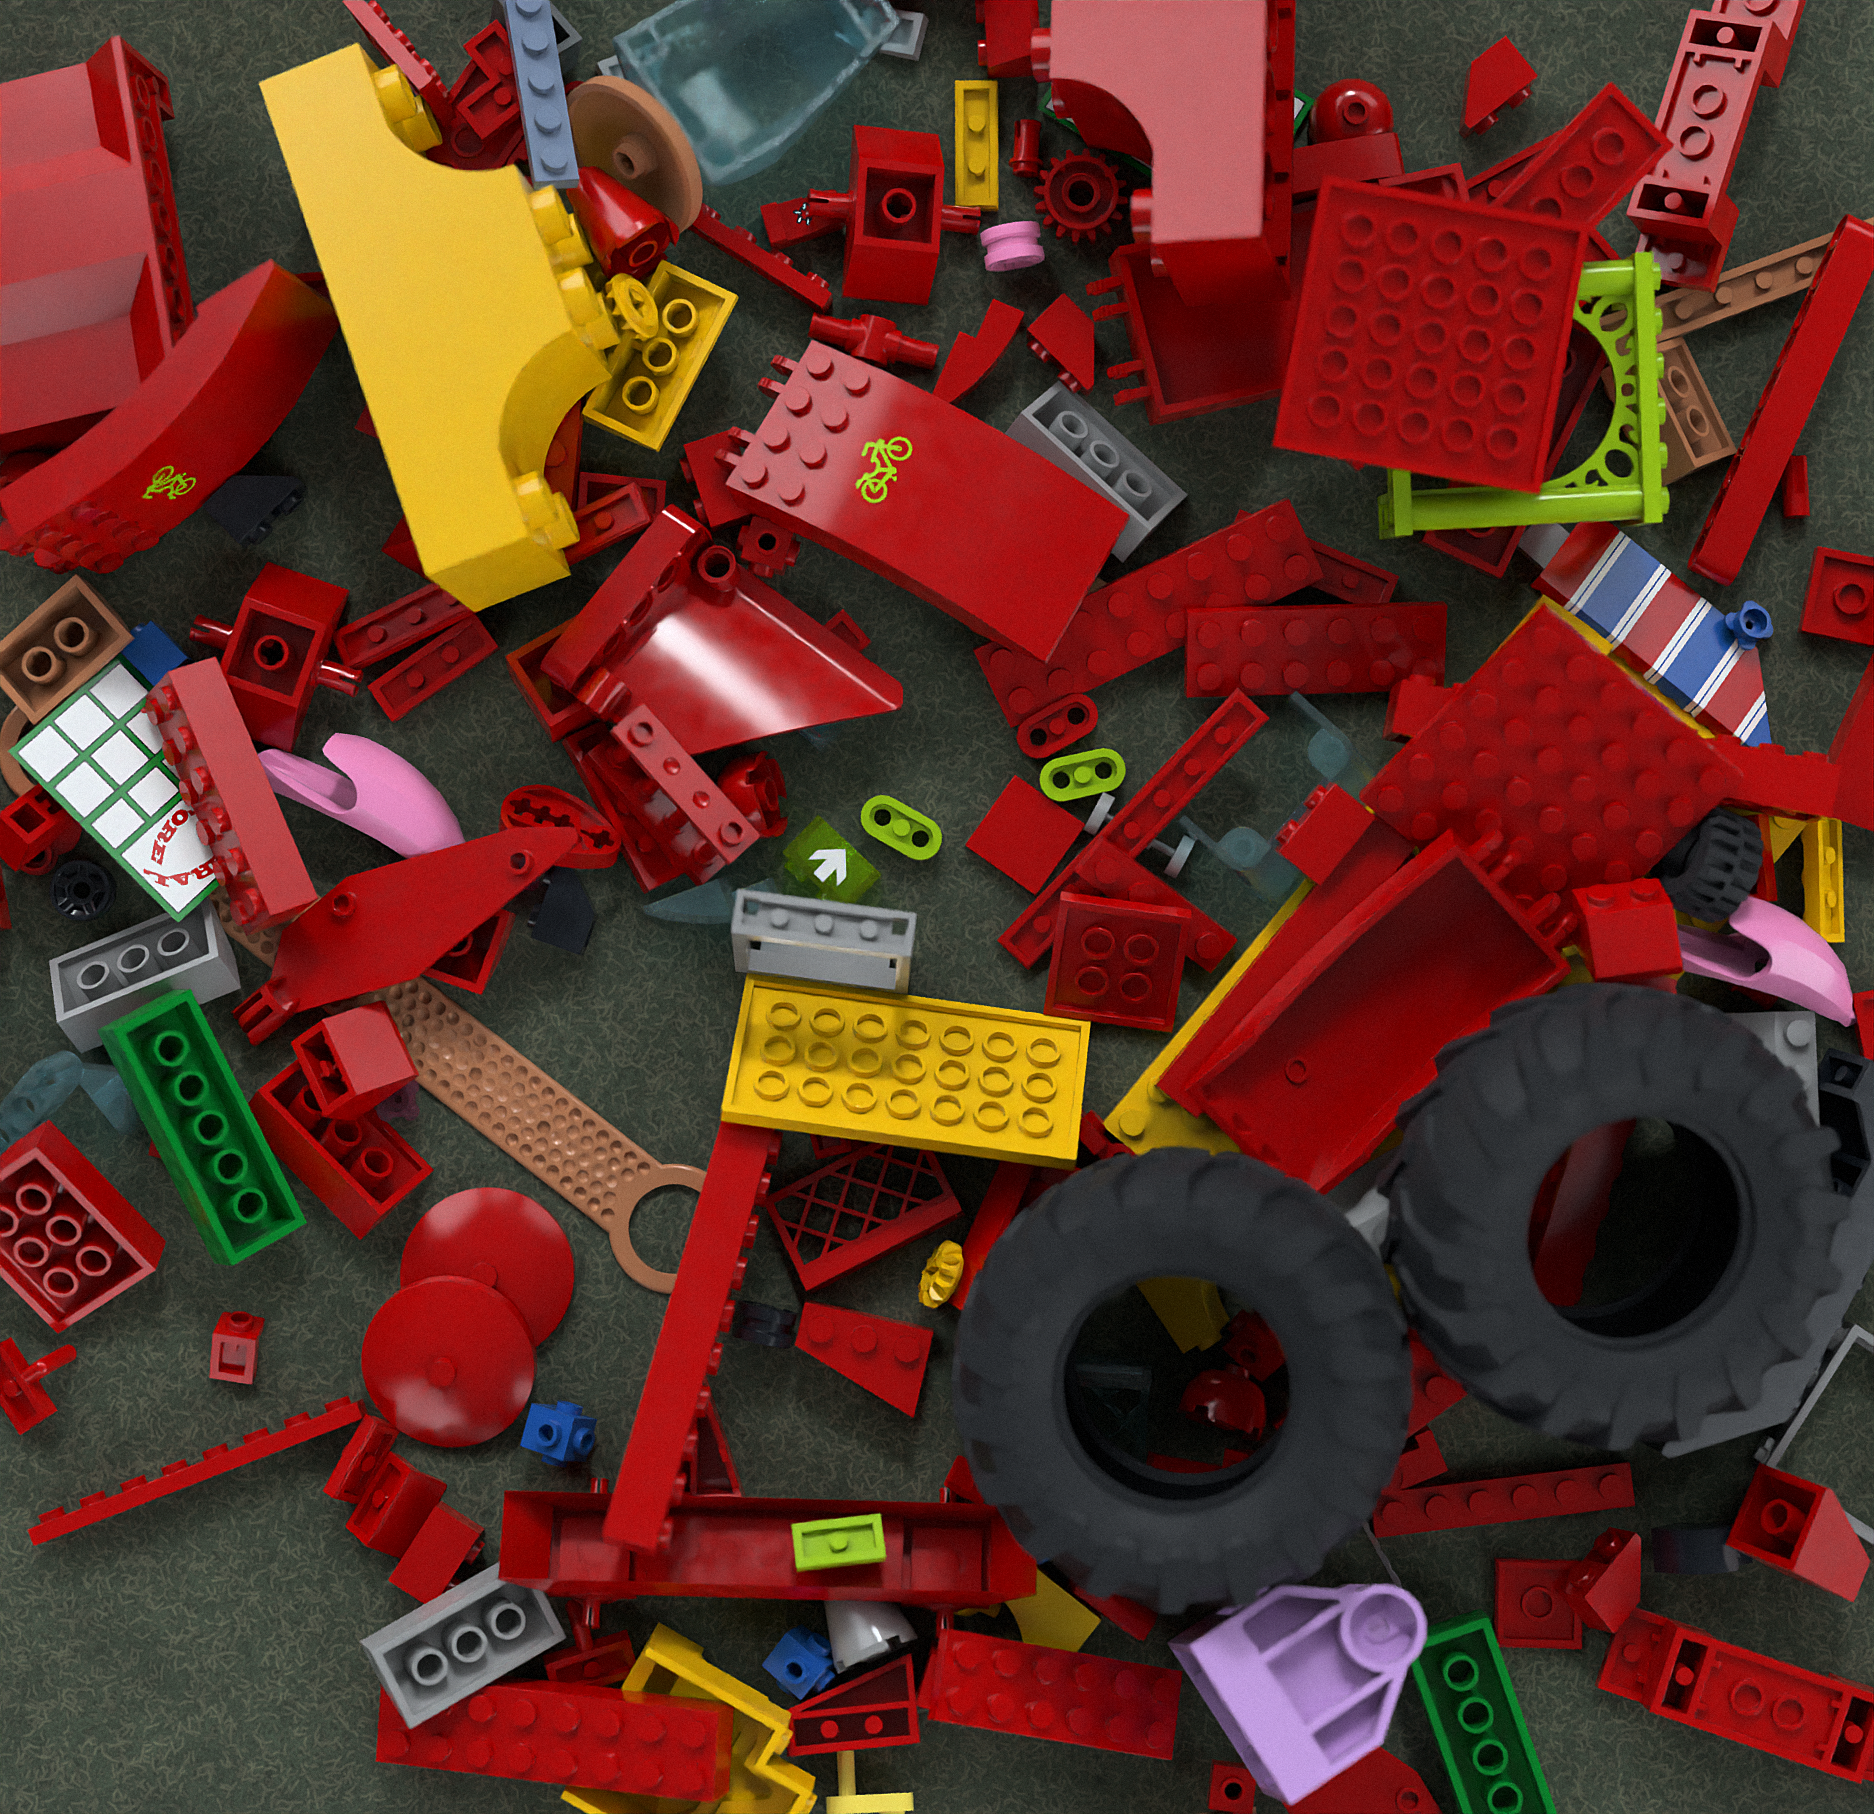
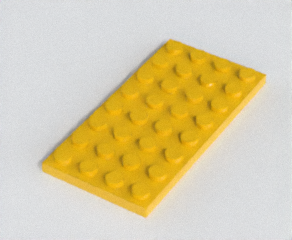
M747 973L721 1108V1121L1074 1170L1091 1021Z

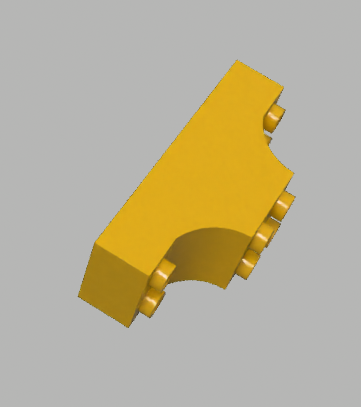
M358 43L259 82L426 576L473 612L570 576L571 572L562 548L580 541V535L566 498L561 491L552 494L543 476L546 456L554 434L568 410L588 391L613 378L603 349L622 342L614 316H611L613 312L610 305L606 302L605 295L602 292L595 294L583 268L594 263V259L575 213L567 215L554 185L534 191L515 165L485 172H468L446 168L428 161L425 150L442 144L441 134L431 109L421 94L414 97L410 85L398 64L380 70Z

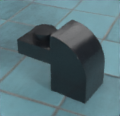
M1736 1518L1709 1524L1679 1522L1651 1528L1655 1572L1689 1575L1737 1571L1738 1566L1753 1563L1751 1557L1725 1545Z

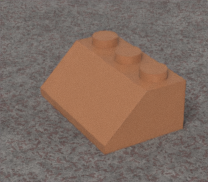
M1683 336L1656 344V352L1662 353L1664 358L1663 379L1658 380V398L1663 397L1666 406L1665 423L1659 424L1660 442H1665L1667 446L1666 469H1661V487L1729 457L1737 451ZM1609 366L1602 370L1600 376L1604 382V391L1607 397L1614 403V379L1611 367ZM1631 368L1625 372V375H1631ZM1624 384L1621 387V393L1629 397L1632 394L1631 386ZM1632 405L1626 406L1629 410L1632 411ZM1623 425V431L1629 439L1628 431L1633 430L1630 426Z
M75 574L0 641V687L27 718L37 726L135 638L120 615L90 582Z

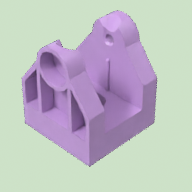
M1343 1584L1333 1589L1279 1585L1272 1590L1269 1587L1258 1590L1257 1600L1251 1604L1236 1608L1219 1607L1167 1643L1262 1792L1291 1805L1382 1743L1407 1667L1420 1654L1425 1642L1426 1619L1419 1603L1407 1591L1393 1585Z

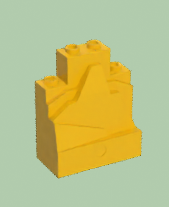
M658 1622L620 1689L720 1700L734 1706L729 1792L715 1802L710 1803L566 1785L561 1798L588 1814H809L817 1799V1795L812 1793L816 1777L779 1757L793 1734L791 1730L787 1729L791 1713L768 1701L769 1697L706 1662L702 1657L703 1647Z

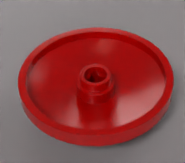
M497 1187L474 1188L443 1199L418 1221L403 1251L400 1266V1286L403 1288L423 1278L445 1275L465 1277L479 1281L500 1292L518 1309L531 1330L535 1346H538L558 1327L569 1308L575 1286V1261L565 1231L556 1218L540 1203L522 1193Z
M445 1275L423 1278L412 1282L395 1292L385 1301L366 1331L362 1346L361 1365L365 1385L371 1399L381 1414L398 1430L430 1445L465 1447L495 1437L509 1427L520 1415L529 1400L536 1381L537 1351L527 1322L518 1309L505 1296L479 1281L465 1277Z

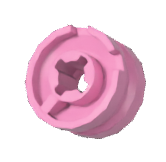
M1033 221L1012 222L994 226L981 232L982 247L987 248L988 253L984 256L986 270L1000 272L1030 267L1042 262L1045 256L1043 246L1038 245L1037 241L1041 236L1039 223Z

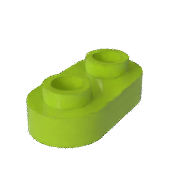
M1107 748L1060 757L1049 761L1043 767L1039 779L1040 787L1044 795L1055 802H1067L1102 794L1103 792L1107 793L1115 790L1122 783L1126 767L1122 757L1114 750ZM1100 763L1108 764L1112 770L1111 776L1107 779L1098 778L1095 774V767ZM1065 773L1069 777V785L1063 789L1057 788L1053 784L1055 774Z
M879 795L869 799L862 808L861 822L865 831L873 838L916 861H924L932 858L939 851L942 844V834L938 825L907 805L890 796ZM879 810H886L891 814V821L888 825L880 826L875 822L874 816ZM918 831L925 832L929 837L928 844L924 847H916L912 843L914 833Z

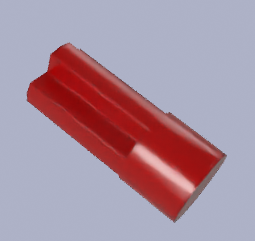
M1791 455L1781 476L1784 519L1810 517L1807 456Z

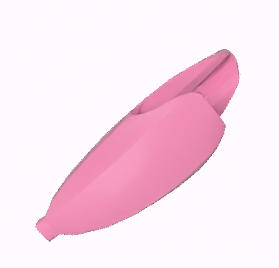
M335 733L322 748L324 755L351 780L304 758L278 749H270L257 754L273 792L318 810L375 838L406 859L465 842L459 822L441 793L420 771L405 759L370 739L357 735Z
M1748 896L1745 901L1740 903L1739 908L1733 914H1728V923L1739 931L1730 935L1676 924L1684 965L1683 971L1779 996L1829 1019L1838 1021L1844 1027L1856 1023V1015L1852 1008V991L1844 964L1821 935L1799 917L1783 908ZM1756 962L1766 964L1760 972H1755Z

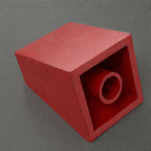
M1759 1463L1725 1545L1788 1577L1854 1603L1871 1561L1834 1492L1824 1486Z

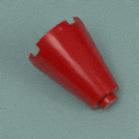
M584 166L578 168L577 188H566V195L604 276L610 281L615 275L625 273L639 282L649 277L656 271L661 259L665 261L668 259L664 251L670 242L676 247L679 240L678 226L669 216L600 167Z

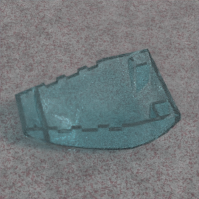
M678 0L615 36L612 44L624 79L639 86L654 97L669 112L683 131L696 157L702 182L711 187H724L747 179L775 164L855 79L897 30L902 20L888 0Z

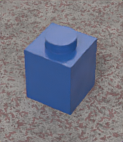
M152 620L147 625L140 623L130 632L135 639L121 650L122 654L153 686L168 671L195 663L186 651L159 624Z

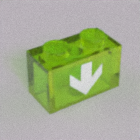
M819 815L782 852L789 859L784 867L801 883L809 878L821 890L815 896L822 901L855 905L882 877L881 873Z

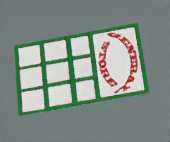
M120 653L8 752L179 923L220 885L213 871V862L216 860L210 846H204L196 831L198 818L192 805H186L181 797L179 790L181 779L175 765H169L165 759L162 750V742L164 740L158 726H154L150 722L147 713L141 712L147 701L145 697L154 687Z

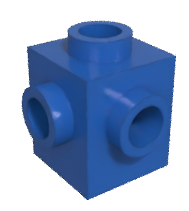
M558 1400L557 1405L532 1403L520 1446L542 1453L541 1461L554 1466L567 1467L568 1461L586 1462L587 1455L594 1445V1430L597 1419L583 1415L582 1406L567 1401Z
M803 1624L788 1631L762 1664L777 1679L776 1683L782 1691L800 1700L814 1692L818 1695L822 1694L836 1677V1674L832 1672L835 1666L830 1642L824 1636L812 1633Z

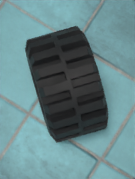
M1716 805L1650 869L1651 879H1659L1674 909L1707 923H1714L1716 920L1722 921L1726 919L1729 913L1733 914L1739 908L1740 903L1746 900L1752 886L1755 885L1763 859L1761 857L1764 849L1763 841L1760 840L1761 831L1758 827H1755V823Z

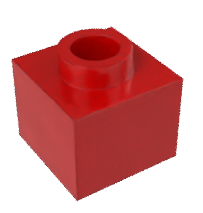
M1212 1759L1206 1802L1208 1809L1252 1814L1256 1781L1244 1763ZM1232 1782L1238 1783L1241 1786L1240 1793L1235 1797H1230L1225 1793L1226 1786Z

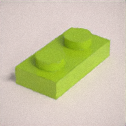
M880 1514L792 1524L797 1572L886 1562Z

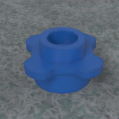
M1754 601L1744 602L1741 610L1737 613L1730 612L1724 618V626L1733 632L1738 639V646L1745 651L1752 650L1756 642L1761 638L1768 639L1773 634L1770 615ZM1746 622L1751 624V629L1746 627Z

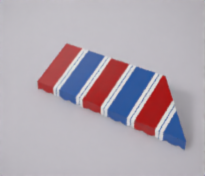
M1609 521L1578 522L1540 576L1530 586L1540 590L1542 595H1546L1593 628L1614 646L1611 650L1613 654L1624 658L1630 668L1641 672L1644 679L1653 685H1657L1659 690L1668 698L1674 699L1682 710L1692 713L1693 718L1698 723L1708 726L1714 736L1715 734H1723L1741 738V746L1758 747L1759 743L1772 744L1758 648L1755 646L1749 651L1741 649L1738 646V639L1733 632L1724 626L1725 615Z

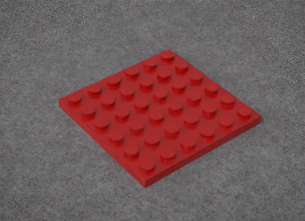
M1323 175L1319 184L1271 447L1540 495L1591 224Z
M1543 603L1359 792V799L1421 851L1450 827L1468 847L1472 846L1481 837H1484L1489 831L1497 829L1504 836V840L1496 850L1492 851L1490 855L1482 860L1484 865L1488 867L1511 849H1515L1522 856L1520 863L1500 880L1505 888L1526 910L1541 900L1542 897L1553 892L1561 899L1557 910L1539 924L1545 930L1561 916L1568 912L1570 913L1572 889L1587 888L1597 884L1609 885L1631 882L1641 879L1744 779L1742 770L1549 606ZM1567 934L1557 944L1561 949L1573 946L1574 942L1570 935Z

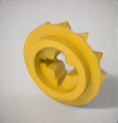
M619 273L612 277L605 284L608 294L606 302L611 306L613 311L611 316L616 317L619 322V328L626 329L632 339L639 338L642 341H646L656 335L659 326L658 312L648 290L628 274Z
M945 1240L934 1248L931 1258L927 1259V1265L921 1272L923 1274L922 1279L918 1284L919 1302L925 1306L935 1309L946 1302L954 1292L963 1270V1256L960 1244Z

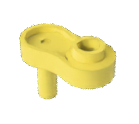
M854 1750L837 1751L839 1796L825 1797L826 1814L879 1812V1814H905V1811L914 1810L913 1792L856 1795Z

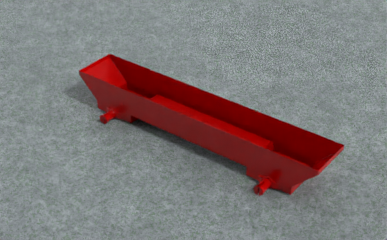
M598 1478L590 1480V1493L504 1491L498 1580L548 1593L549 1597H571L583 1602L581 1627L585 1629L590 1628L591 1612L592 1629L600 1628L601 1603L612 1599H637V1595L901 1602V1607H924L936 1612L935 1637L939 1638L940 1629H944V1622H946V1629L954 1630V1612L956 1613L967 1608L989 1609L991 1604L1036 1595L1037 1560L1020 1547L997 1507L988 1504L957 1503V1493L951 1489L949 1503H947V1487L939 1489V1503L683 1495L680 1506L671 1504L668 1517L674 1518L673 1523L675 1524L668 1549L659 1547L657 1557L604 1543L602 1533L614 1493H608L609 1480L606 1478H601L600 1493H598ZM872 1514L881 1515L886 1562L797 1572L792 1524Z

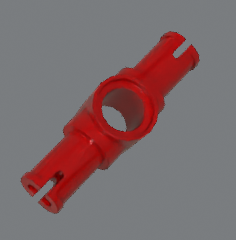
M814 312L807 336L844 346V351L849 352L851 357L862 362L864 360L875 362L874 366L879 368L887 367L888 363L894 364L896 360L933 370L939 345L902 335L903 331L896 330L897 324L891 320L868 314H861L859 319L852 318V321Z

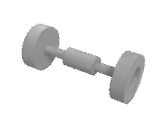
M1105 792L1102 793L1083 829L1084 831L1095 836L1103 821L1109 823L1114 818V816L1107 812L1115 797ZM1183 835L1176 849H1173L1154 838L1146 849L1149 850L1150 847H1153L1171 857L1164 873L1175 879L1193 848L1195 840Z

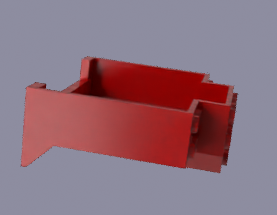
M121 36L111 37L85 63L0 84V462L20 452H45L75 443L108 417L139 388L168 356L196 319L162 125L164 121L175 119L168 78Z

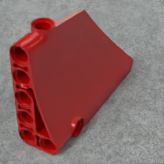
M670 504L659 514L550 648L541 664V671L575 695L577 702L605 723L608 720L618 725L643 703L690 757L810 727L890 713L901 709L903 705V687L899 681L755 575L748 572L736 562L734 554L728 548L717 546L714 543L710 532L705 526L675 504ZM717 564L730 566L728 572L722 577L713 578L709 576L711 568Z

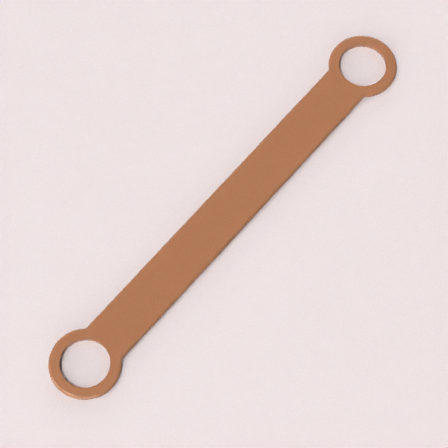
M16 705L7 716L0 732V768L10 789L16 796L21 797L33 788L35 784L27 777L21 764L8 752L20 741L21 735L30 721ZM219 885L208 895L212 900L224 931L271 969L274 967L282 931L321 899L317 894L318 899L293 920L246 936L242 926H238L232 918L230 912L231 899L226 887ZM421 975L414 980L321 1006L331 1016L379 1000L385 1001L419 1073V1076L414 1081L607 1231L613 1254L621 1268L631 1279L649 1290L672 1294L677 1274L657 1271L640 1259L630 1239L629 1225L631 1215L639 1200L646 1193L659 1186L680 1184L691 1187L701 1193L706 1176L705 1171L685 1164L662 1165Z

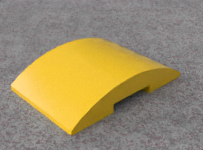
M592 251L594 263L583 268L595 294L602 292L606 297L608 294L605 284L609 280L604 276ZM661 259L653 274L640 281L652 296L657 308L659 326L656 335L646 341H642L639 338L632 339L626 329L619 328L622 342L603 349L613 378L597 385L586 393L585 407L581 413L585 422L657 452L661 449L739 298L736 294Z

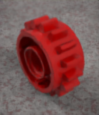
M1084 148L1082 155L1074 156L1071 149L1066 150V158L1061 162L1055 157L1050 159L1051 172L1040 171L1038 179L1045 186L1034 187V197L1043 199V201L1035 205V214L1046 215L1042 222V227L1046 230L1053 226L1057 230L1056 240L1060 241L1066 235L1071 237L1072 246H1077L1080 238H1087L1090 245L1095 244L1096 234L1099 232L1106 237L1111 235L1110 222L1115 224L1122 222L1123 216L1116 208L1127 207L1128 198L1118 195L1126 190L1127 183L1126 180H1116L1115 177L1119 172V167L1114 165L1109 168L1105 164V154L1102 153L1096 159L1090 156L1089 149ZM1075 189H1085L1091 194L1093 200L1085 206H1077L1071 202L1068 195Z

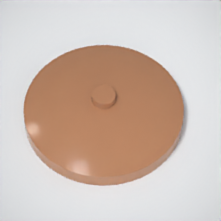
M614 76L593 77L571 91L566 97L577 169L584 166L600 167L669 216L678 226L679 234L695 222L701 209L703 197L702 179L694 152L683 131L669 112L654 97L639 86Z

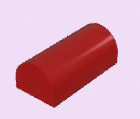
M1070 1578L1064 1583L1066 1585L1065 1588L1139 1641H1144L1156 1622L1158 1612L1117 1595L1115 1592L1108 1599H1103L1087 1594Z

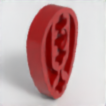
M536 784L523 786L512 791L502 803L498 824L499 832L516 827H571L577 830L579 834L578 844L554 864L555 866L576 869H599L611 867L617 862L621 846L620 835L606 818L579 798L553 786ZM540 819H545L541 824L536 823L539 822Z

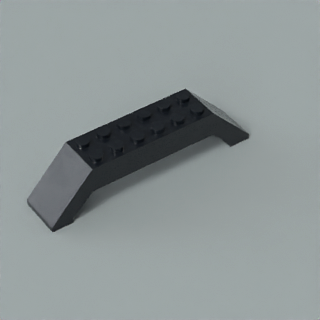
M1829 1047L1817 1069L1818 1098L1824 1127L1833 1129L1841 1145L1830 1153L1829 1158L1833 1189L1835 1193L1851 1199L1853 1218L1838 1223L1834 1228L1829 1260L1844 1272L1840 1292L1819 1298L1813 1305L1805 1325L1814 1342L1804 1359L1773 1365L1762 1376L1764 1398L1749 1411L1704 1416L1700 1435L1681 1443L1638 1440L1668 1458H1672L1785 1422L1790 1417L1792 1411L1800 1405L1803 1390L1813 1372L1822 1364L1824 1351L1833 1334L1841 1328L1845 1312L1854 1295L1862 1289L1866 1279L1865 1275L1874 1260V1060Z

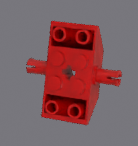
M854 124L852 126L849 187L847 192L838 193L809 188L806 203L809 204V207L806 206L807 217L843 219L844 224H846L841 297L927 306L939 256L941 230L970 233L972 235L978 234L981 220H976V218L981 217L980 207L972 208L943 204L945 166L938 134ZM890 204L894 205L896 213H901L899 218L893 217L888 212L887 207Z
M267 562L245 595L234 627L204 617L202 614L196 616L193 624L210 630V632L206 633L191 628L189 639L225 651L220 667L252 740L292 753L315 688L319 684L348 694L353 698L357 695L360 687L345 682L343 679L347 678L362 683L364 672L328 660L333 633L337 630L350 590ZM282 645L281 651L284 653L281 661H277L274 665V661L268 658L270 650L278 651Z

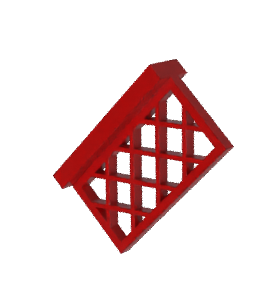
M872 1142L767 1197L765 1203L767 1211L808 1293L812 1295L965 1216L932 1150L920 1149L916 1164L913 1165L892 1158L896 1145H890L885 1156L876 1152L889 1146V1144ZM868 1156L884 1161L877 1185L854 1178L858 1162ZM925 1156L932 1170L921 1167ZM890 1163L913 1170L906 1194L883 1187ZM851 1165L848 1176L837 1173ZM919 1173L937 1178L944 1192L929 1201L912 1197ZM829 1176L846 1181L838 1205L815 1198L820 1181ZM852 1183L875 1190L867 1214L844 1207ZM812 1185L809 1196L799 1193ZM880 1193L904 1200L898 1217L886 1221L873 1216ZM790 1196L807 1201L799 1225L783 1220L775 1204ZM910 1202L920 1205L907 1212ZM813 1203L836 1210L828 1234L805 1227ZM842 1212L865 1219L860 1236L852 1241L834 1236ZM871 1222L881 1225L868 1232ZM787 1227L797 1230L794 1241ZM803 1232L826 1239L821 1256L807 1264L804 1263L798 1251ZM832 1242L842 1244V1246L829 1252Z

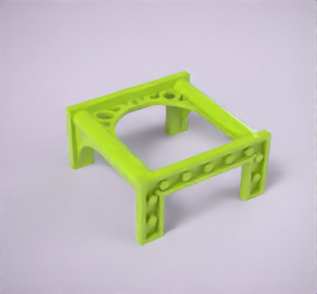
M1653 252L1633 253L1623 260L1583 262L1573 320L1586 328L1603 349L1611 367L1615 388V402L1611 422L1605 437L1594 453L1574 471L1553 481L1542 483L1540 495L1494 487L1411 491L1410 472L1387 468L1388 493L1377 497L1379 540L1398 539L1413 535V531L1616 520H1620V527H1638L1663 522L1662 514L1668 513L1669 493L1667 487H1661V469H1666L1667 446L1665 442H1660L1659 424L1665 423L1666 406L1664 398H1658V380L1663 379L1664 358L1662 353L1656 352V335L1662 333L1663 320L1661 308H1655L1654 290L1660 289L1661 270L1659 263H1653ZM1591 297H1600V300L1592 307L1590 314L1582 313L1578 301H1585L1590 304L1592 302ZM1612 304V311L1626 310V319L1619 329L1613 332L1602 330L1599 320L1605 308ZM1629 333L1624 349H1630L1626 356H1621L1616 351V340ZM1631 368V375H1625V372ZM1624 384L1631 386L1632 394L1629 397L1621 393V387ZM1632 405V411L1629 410L1626 406ZM1628 425L1632 428L1633 431H1628V437L1633 442V446L1620 441L1619 429L1621 426ZM1618 450L1628 456L1632 463V472L1628 477H1617L1608 470L1605 464V455L1608 451ZM1596 469L1598 476L1607 486H1598V480L1591 484H1586L1585 478L1588 471ZM1571 482H1573L1574 485H1575V488H1566V487H1565L1566 485L1570 484Z

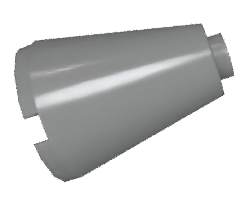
M823 1600L833 1662L837 1673L855 1669L854 1664L859 1661L862 1663L867 1662V1664L906 1647L910 1644V1641L919 1639L915 1629L896 1602Z

